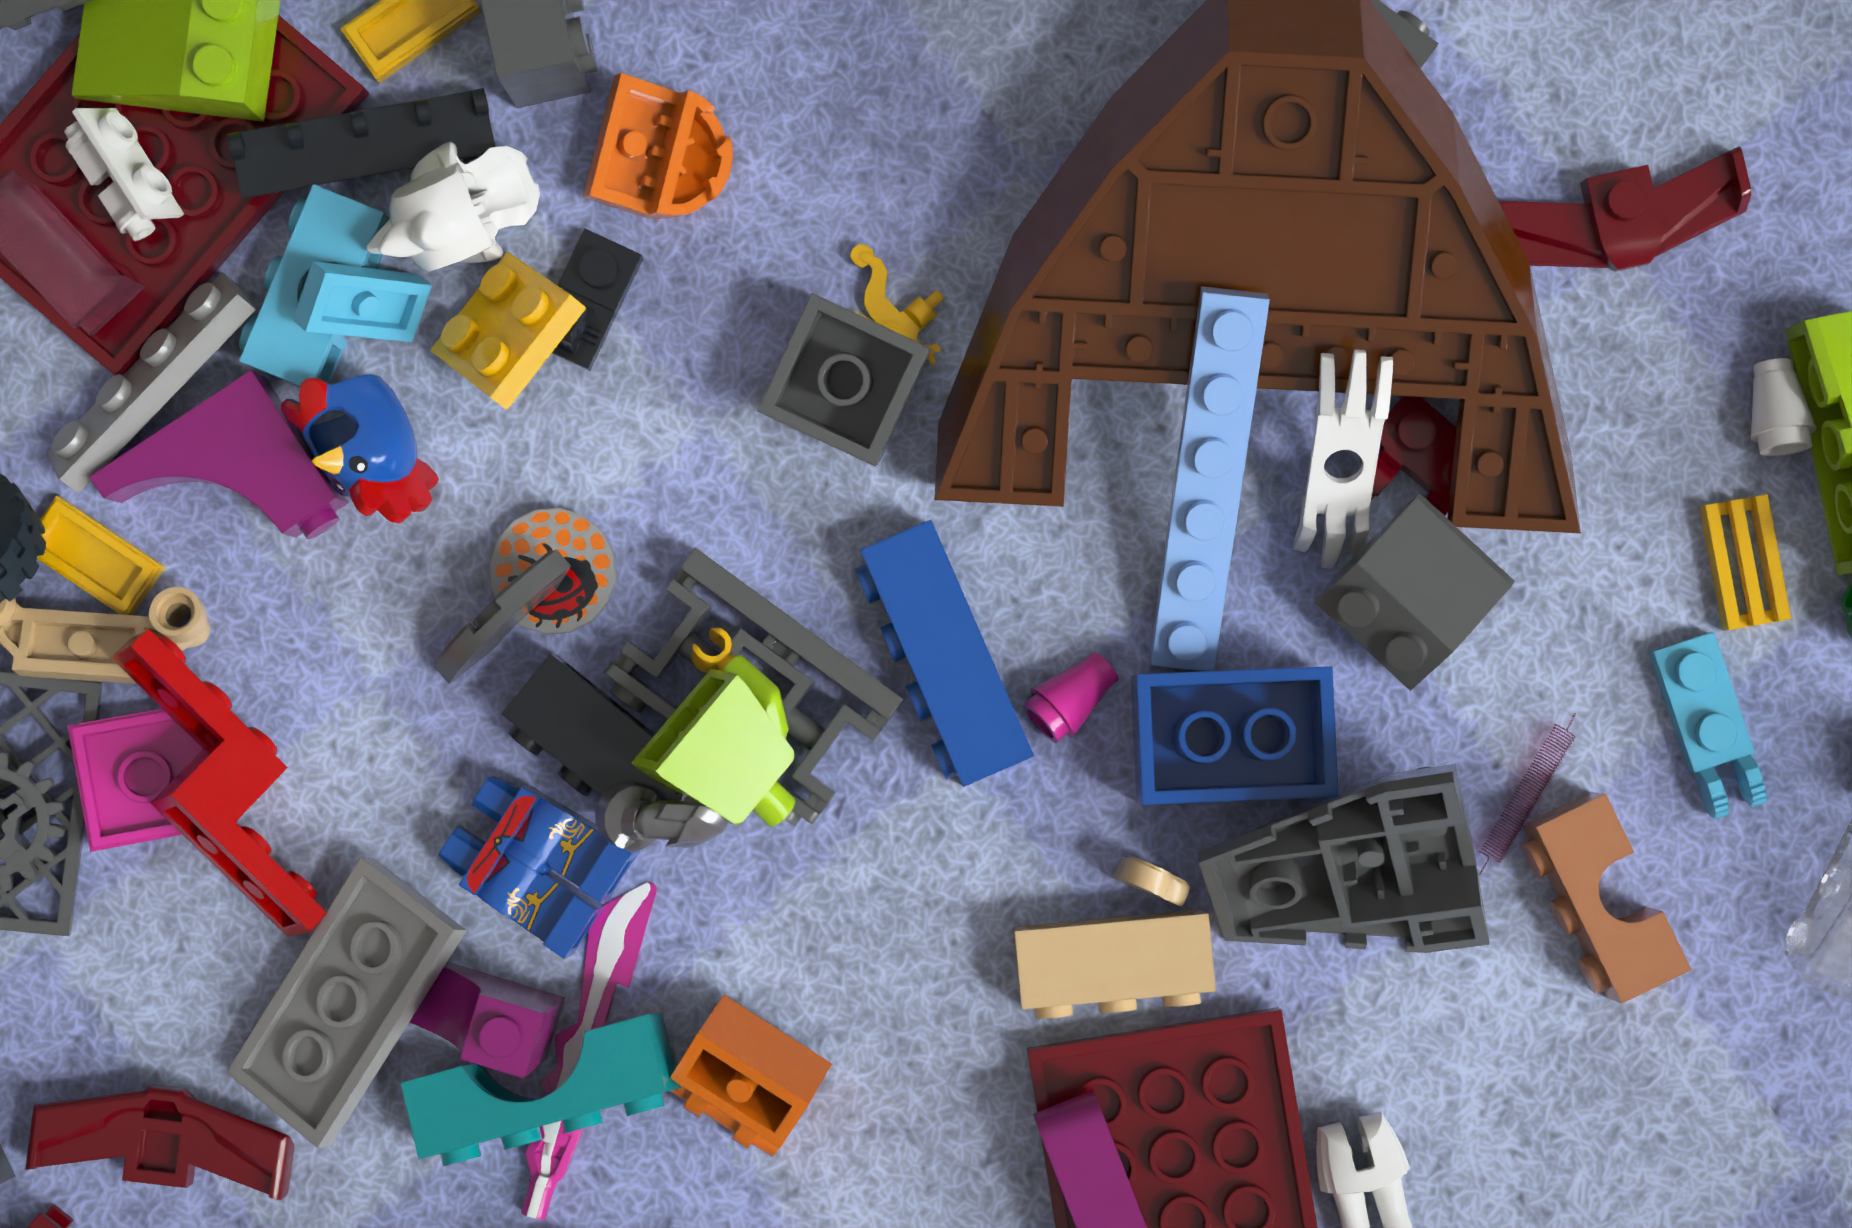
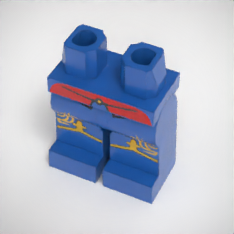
M488 777L475 796L472 806L497 821V826L486 842L464 827H457L440 850L438 856L456 873L463 876L459 883L460 887L474 896L477 895L489 906L515 921L542 940L544 946L565 959L575 953L604 908L601 902L611 897L640 851H628L608 843L600 835L596 824L548 797L533 786H522L520 788L500 778ZM553 869L560 875L564 876L565 878L579 886V889L570 884L569 882H567L566 880L562 879L555 873H553L551 870Z

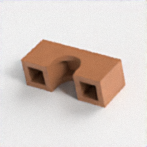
M1590 792L1522 825L1529 838L1528 841L1521 844L1523 853L1537 877L1541 878L1547 875L1557 896L1556 899L1550 901L1552 913L1558 925L1567 936L1575 933L1586 955L1578 959V965L1587 984L1595 994L1604 992L1606 998L1623 1004L1692 970L1663 911L1645 907L1629 916L1614 918L1605 910L1601 903L1599 883L1604 871L1612 863L1634 853L1606 794Z

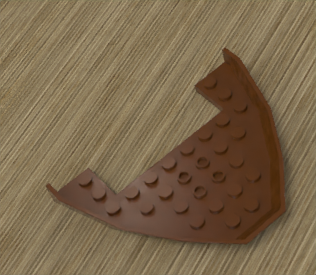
M1206 0L1111 96L1013 233L938 422L934 500L1063 507L1072 379L1187 385L1201 287L1267 293L1270 301L1257 388L1319 392L1321 353H1330L1334 355L1335 392L1346 393L1354 350H1366V394H1374L1380 356L1393 357L1391 395L1460 399L1448 520L1456 527L1581 533L1572 454L1529 260L1454 113L1370 0Z

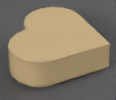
M1133 856L1121 858L1112 879L1180 908L1183 907L1191 888L1188 886L1189 882Z

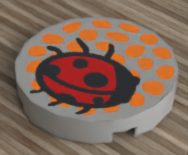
M562 508L533 510L512 521L496 540L489 562L491 590L495 596L550 550L554 551L557 549L571 565L558 588L518 622L522 627L547 635L572 633L594 622L609 603L618 580L616 554L606 534L584 515Z

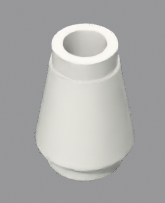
M1777 358L1755 364L1753 366L1755 378L1753 379L1751 441L1758 443L1760 455L1784 456L1811 448L1813 446L1811 434L1817 430L1797 374L1794 371L1793 361L1788 358Z

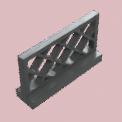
M0 671V685H8L26 706L0 726L1 751L9 752L11 763L17 770L24 764V761L2 735L32 714L55 741L31 760L35 762L34 768L59 749L64 752L74 765L72 748L68 743L70 741L69 732L62 736L39 707L60 691L86 694L83 721L80 723L96 721L99 717L103 683L24 677L16 673ZM23 687L45 689L47 691L33 701ZM32 773L30 778L35 783H38V778ZM77 776L75 784L56 799L48 791L44 793L47 801L58 800L65 802L73 796L70 818L64 810L54 814L69 832L67 848L56 855L52 862H46L35 857L32 862L38 868V876L32 881L25 879L11 891L3 892L0 888V908L7 904L16 915H0V930L58 936L71 935L85 828ZM4 780L0 784V794L12 786L13 783ZM0 808V823L2 824L8 819V816ZM36 814L23 823L20 828V834L26 841L25 844L28 848L31 843L24 836V833L37 824ZM65 859L63 880L61 881L52 868ZM44 875L61 895L57 921L32 918L15 897Z

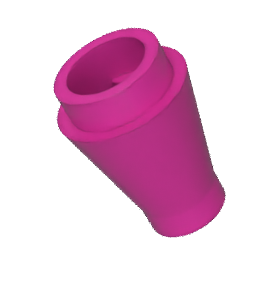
M1092 652L1083 661L1030 690L1032 697L1023 704V708L1033 724L1049 740L1057 743L1065 735L1071 738L1074 737L1108 689L1119 678L1105 658L1097 652Z

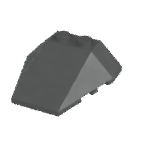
M1456 764L1421 767L1415 770L1387 774L1198 852V863L1225 941L1305 946L1307 941L1306 932L1345 934V948L1366 949V935L1405 938V952L1429 953L1490 945L1475 851Z

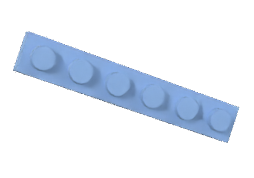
M1201 287L1150 648L1151 666L1200 671H1214L1270 301L1267 293Z

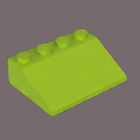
M92 0L84 3L71 96L81 100L264 122L280 0Z

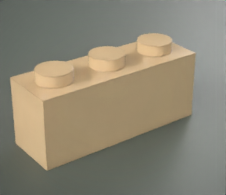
M1203 909L1013 927L1020 1005L1022 1010L1034 1009L1035 1018L1037 1019L1073 1015L1072 1005L1098 1003V1009L1101 1013L1132 1011L1137 1009L1136 999L1162 997L1164 1007L1190 1006L1201 1003L1200 993L1216 992L1209 913Z

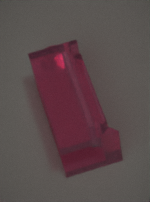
M14 170L7 176H0V252L72 327L77 328L80 325L88 335L94 336L144 286L126 276H120L119 272L58 208L38 190L39 187Z

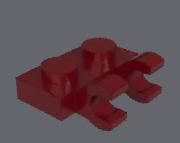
M1402 396L1389 411L1388 419H1385L1371 500L1387 487L1401 469L1427 492L1424 497L1446 516L1449 506L1457 427L1422 397Z

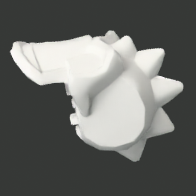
M447 142L440 145L417 163L410 175V182L396 189L391 195L389 205L390 219L367 244V251L372 254H382L398 258L409 257L416 265L428 272L456 262H490L502 257V248L495 240L498 230L508 226L525 225L537 209L540 197L539 185L534 182L527 165L528 158L521 151L509 146L488 148L478 159L469 164H464L457 155V147L454 143Z

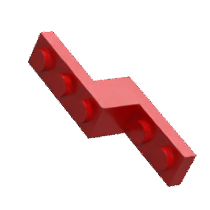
M148 628L128 640L111 658L203 748L151 804L287 937L311 932L327 914L314 900L317 897L315 889L299 874L293 871L286 872L269 856L272 852L271 847L259 833L247 826L240 827L236 823L288 767L276 756L278 752L277 747L266 734L255 727H247L230 710L232 703L219 687L208 681L202 682L184 664L186 657L172 640L160 634L155 635Z

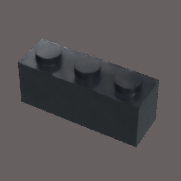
M549 654L501 713L514 724L508 731V734L517 743L535 756H538L543 749L563 764L557 774L586 797L593 789L603 796L609 788L619 783H634L652 790L661 800L684 801V798L641 772L631 763L653 738L655 733L559 655Z

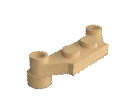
M170 587L158 593L151 602L149 616L22 608L16 603V598L10 602L4 599L0 603V644L14 657L12 670L19 676L137 684L111 658L128 640L149 628L155 635L160 634L172 640L183 651L186 648L201 645L210 634V623L207 619V610L204 604L191 590L184 587ZM191 617L186 625L179 627L185 618Z

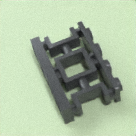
M695 547L681 565V572L666 588L667 591L691 607V610L655 659L632 642L627 641L617 659L611 662L604 671L606 675L616 681L610 692L639 713L643 711L646 705H649L666 719H669L678 708L676 705L632 673L639 665L655 678L660 679L678 654L694 665L691 657L693 644L699 646L706 655L717 656L720 654L719 651L694 634L712 609V606L692 592L700 582L769 633L761 643L740 628L731 640L732 647L730 653L736 657L741 655L744 649L747 648L795 683L782 701L789 728L788 734L810 749V752L791 777L812 793L807 800H804L777 780V782L795 798L794 808L784 820L793 826H796L801 818L813 824L836 793V791L811 774L847 723L874 741L904 699ZM803 657L870 706L872 711L866 719L844 704L829 726L824 729L798 710L796 707L814 684L812 679L794 667L800 658Z

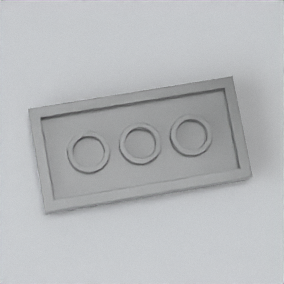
M360 857L327 910V914L320 921L226 1073L316 1148L331 1147L467 930L374 858Z

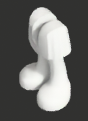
M1382 1112L1358 1117L1363 1153L1366 1154L1369 1166L1361 1170L1355 1169L1352 1157L1354 1154L1342 1124L1337 1122L1318 1127L1316 1155L1320 1191L1333 1194L1342 1228H1370L1364 1192L1370 1191L1374 1197L1383 1228H1413L1409 1219L1401 1180L1402 1176L1410 1169L1402 1145Z

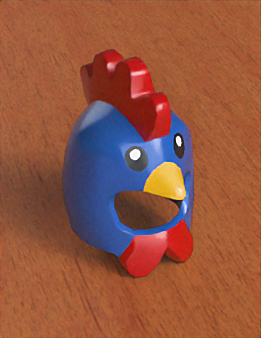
M373 374L361 375L333 385L326 383L318 377L307 378L301 383L299 402L294 399H285L282 402L281 411L286 419L296 426L304 443L314 457L312 463L323 471L326 478L341 496L351 497L356 509L361 514L371 516L378 510L388 521L400 524L411 515V511L422 512L429 506L432 501L429 490L438 483V475L427 463L417 458L415 433L409 418L393 389L380 376ZM330 410H340L346 413L333 420L312 425L315 420Z

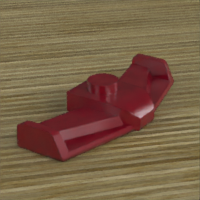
M1738 146L1655 188L1653 187L1649 166L1643 165L1584 179L1580 183L1584 203L1498 200L1529 260L1530 266L1610 268L1617 272L1648 265L1654 257L1746 212L1751 197V185L1741 147Z
M152 1084L144 1091L34 1104L25 1170L125 1156L122 1181L187 1188L194 1182L196 1166L269 1195V1198L282 1200L289 1191L294 1143L287 1134L196 1100L194 1095L186 1088Z

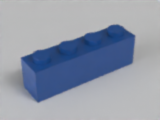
M928 520L861 549L860 551L866 564L856 568L855 572L869 604L881 599L888 613L891 623L880 627L894 661L897 662L904 658L908 659L917 681L905 687L920 721L931 716L934 719L942 740L931 744V747L945 779L947 780L958 775L962 786L965 787L1034 757L932 520Z

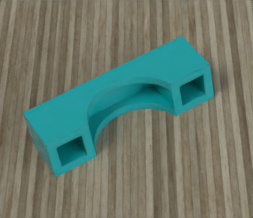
M662 1013L646 1014L585 1031L581 1054L575 1069L558 1089L543 1098H528L510 1092L496 1082L484 1066L477 1064L459 1066L401 1083L418 1160L440 1154L443 1167L480 1157L479 1143L501 1138L504 1150L542 1140L539 1127L555 1122H563L565 1133L601 1124L603 1119L600 1110L624 1104L626 1116L663 1107L665 1105L662 1093L681 1088L678 1083L670 1079L676 1066Z

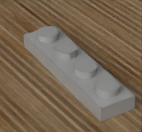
M221 272L212 283L207 282L196 288L187 299L184 312L168 329L163 328L153 333L144 343L140 351V358L123 375L113 376L102 386L93 407L79 421L74 420L67 423L57 433L52 442V449L47 454L60 481L79 494L92 481L90 476L105 467L256 310L238 284Z

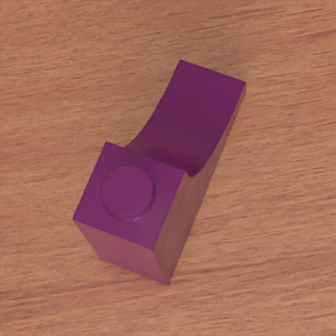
M252 370L90 476L93 484L104 499L123 503L147 490L168 484L201 482L224 486L246 497L259 507L273 521L282 534L295 538L304 534L306 539H312L324 533L340 520L336 511L349 503L345 496H341L335 490L323 471L312 463L313 455L304 443L296 426L290 423L282 413V401L267 378Z
M447 962L409 1023L426 1029L452 1043L460 1050L461 1060L525 1078L547 1059L566 997Z

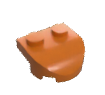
M624 73L615 75L583 198L652 219H667L686 215L715 199L729 178L733 160V148L731 138L725 136L720 122L713 113L715 111L714 106L705 98L690 90L679 93Z

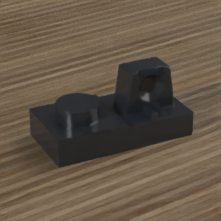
M584 228L559 280L558 286L571 294L586 309L553 350L552 354L591 371L644 259L642 254Z

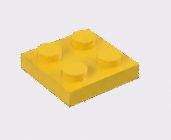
M507 251L498 264L486 272L480 287L458 315L447 322L440 338L430 351L508 410L585 311L586 307L571 294Z

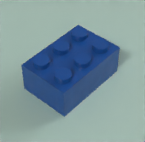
M1333 666L1154 673L1131 676L1136 803L1156 805L1326 798L1339 795Z

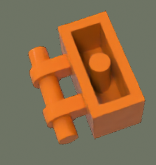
M723 995L670 1077L681 1088L670 1092L684 1100L686 1103L683 1108L698 1118L703 1112L734 1132L731 1139L748 1149L752 1144L773 1157L808 1107L832 1063L731 998Z

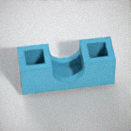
M313 184L308 197H301L291 212L288 231L292 235L283 257L277 255L268 267L263 285L264 290L268 293L258 315L252 314L242 329L239 348L243 352L239 361L257 371L299 388L301 383L307 378L318 377L330 384L348 339L342 335L306 332L293 321L312 261L378 269L383 255L369 253L367 251V244L390 217L380 210Z

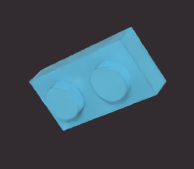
M312 261L293 321L306 332L412 342L432 285L419 274Z

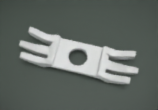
M1354 350L1342 408H1335L1334 355L1321 353L1319 395L1315 411L1316 425L1307 486L1302 499L1299 527L1293 541V550L1305 553L1311 546L1317 532V514L1325 515L1321 568L1332 569L1340 555L1346 536V516H1354L1349 543L1350 555L1357 554L1366 544L1369 533V510L1382 430L1389 413L1393 357L1380 356L1371 410H1365L1366 350ZM1350 450L1357 453L1362 459V465L1358 472L1347 478H1336L1329 475L1324 469V464L1327 458L1334 452Z

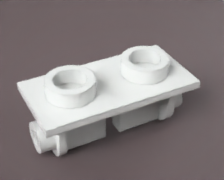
M76 108L72 111L77 122L68 126L64 131L68 138L65 147L73 156L91 185H100L109 176L113 180V183L100 193L98 197L116 223L120 233H129L131 238L137 241L147 237L155 230L156 227L151 221L152 219L180 218L184 215V212L172 195V188L168 179L153 166L137 141L138 135L135 128L119 113L117 108Z

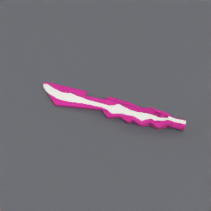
M646 882L605 904L589 929L578 1022L555 1035L557 1066L541 1081L545 1091L543 1097L558 1089L575 1069L581 1054L584 1032L605 1026L617 983L628 988L630 987L657 888L653 883ZM562 1121L539 1127L542 1140L532 1142L525 1151L531 1173L530 1183L521 1213L525 1216L540 1220L546 1219L553 1191L556 1189L557 1182L565 1177L584 1128L565 1133Z

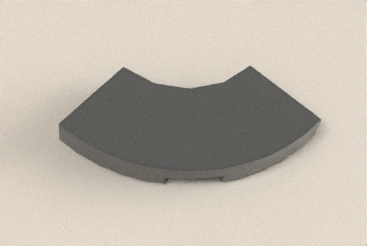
M557 549L554 551L550 550L496 595L493 598L494 601L480 612L473 621V624L477 627L476 629L471 623L466 624L440 654L434 668L449 684L497 647L519 621L552 594L562 582L571 565Z

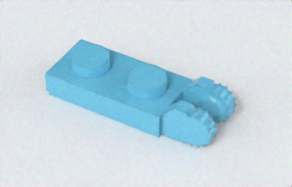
M1708 632L1649 651L1648 654L1689 773H1694L1705 808L1710 817L1715 820L1729 814L1727 795L1720 777L1713 768L1729 761L1732 762L1738 780L1739 791L1745 802L1748 803V806L1755 807L1767 802V791L1762 781L1760 769L1751 756L1755 751L1715 633Z

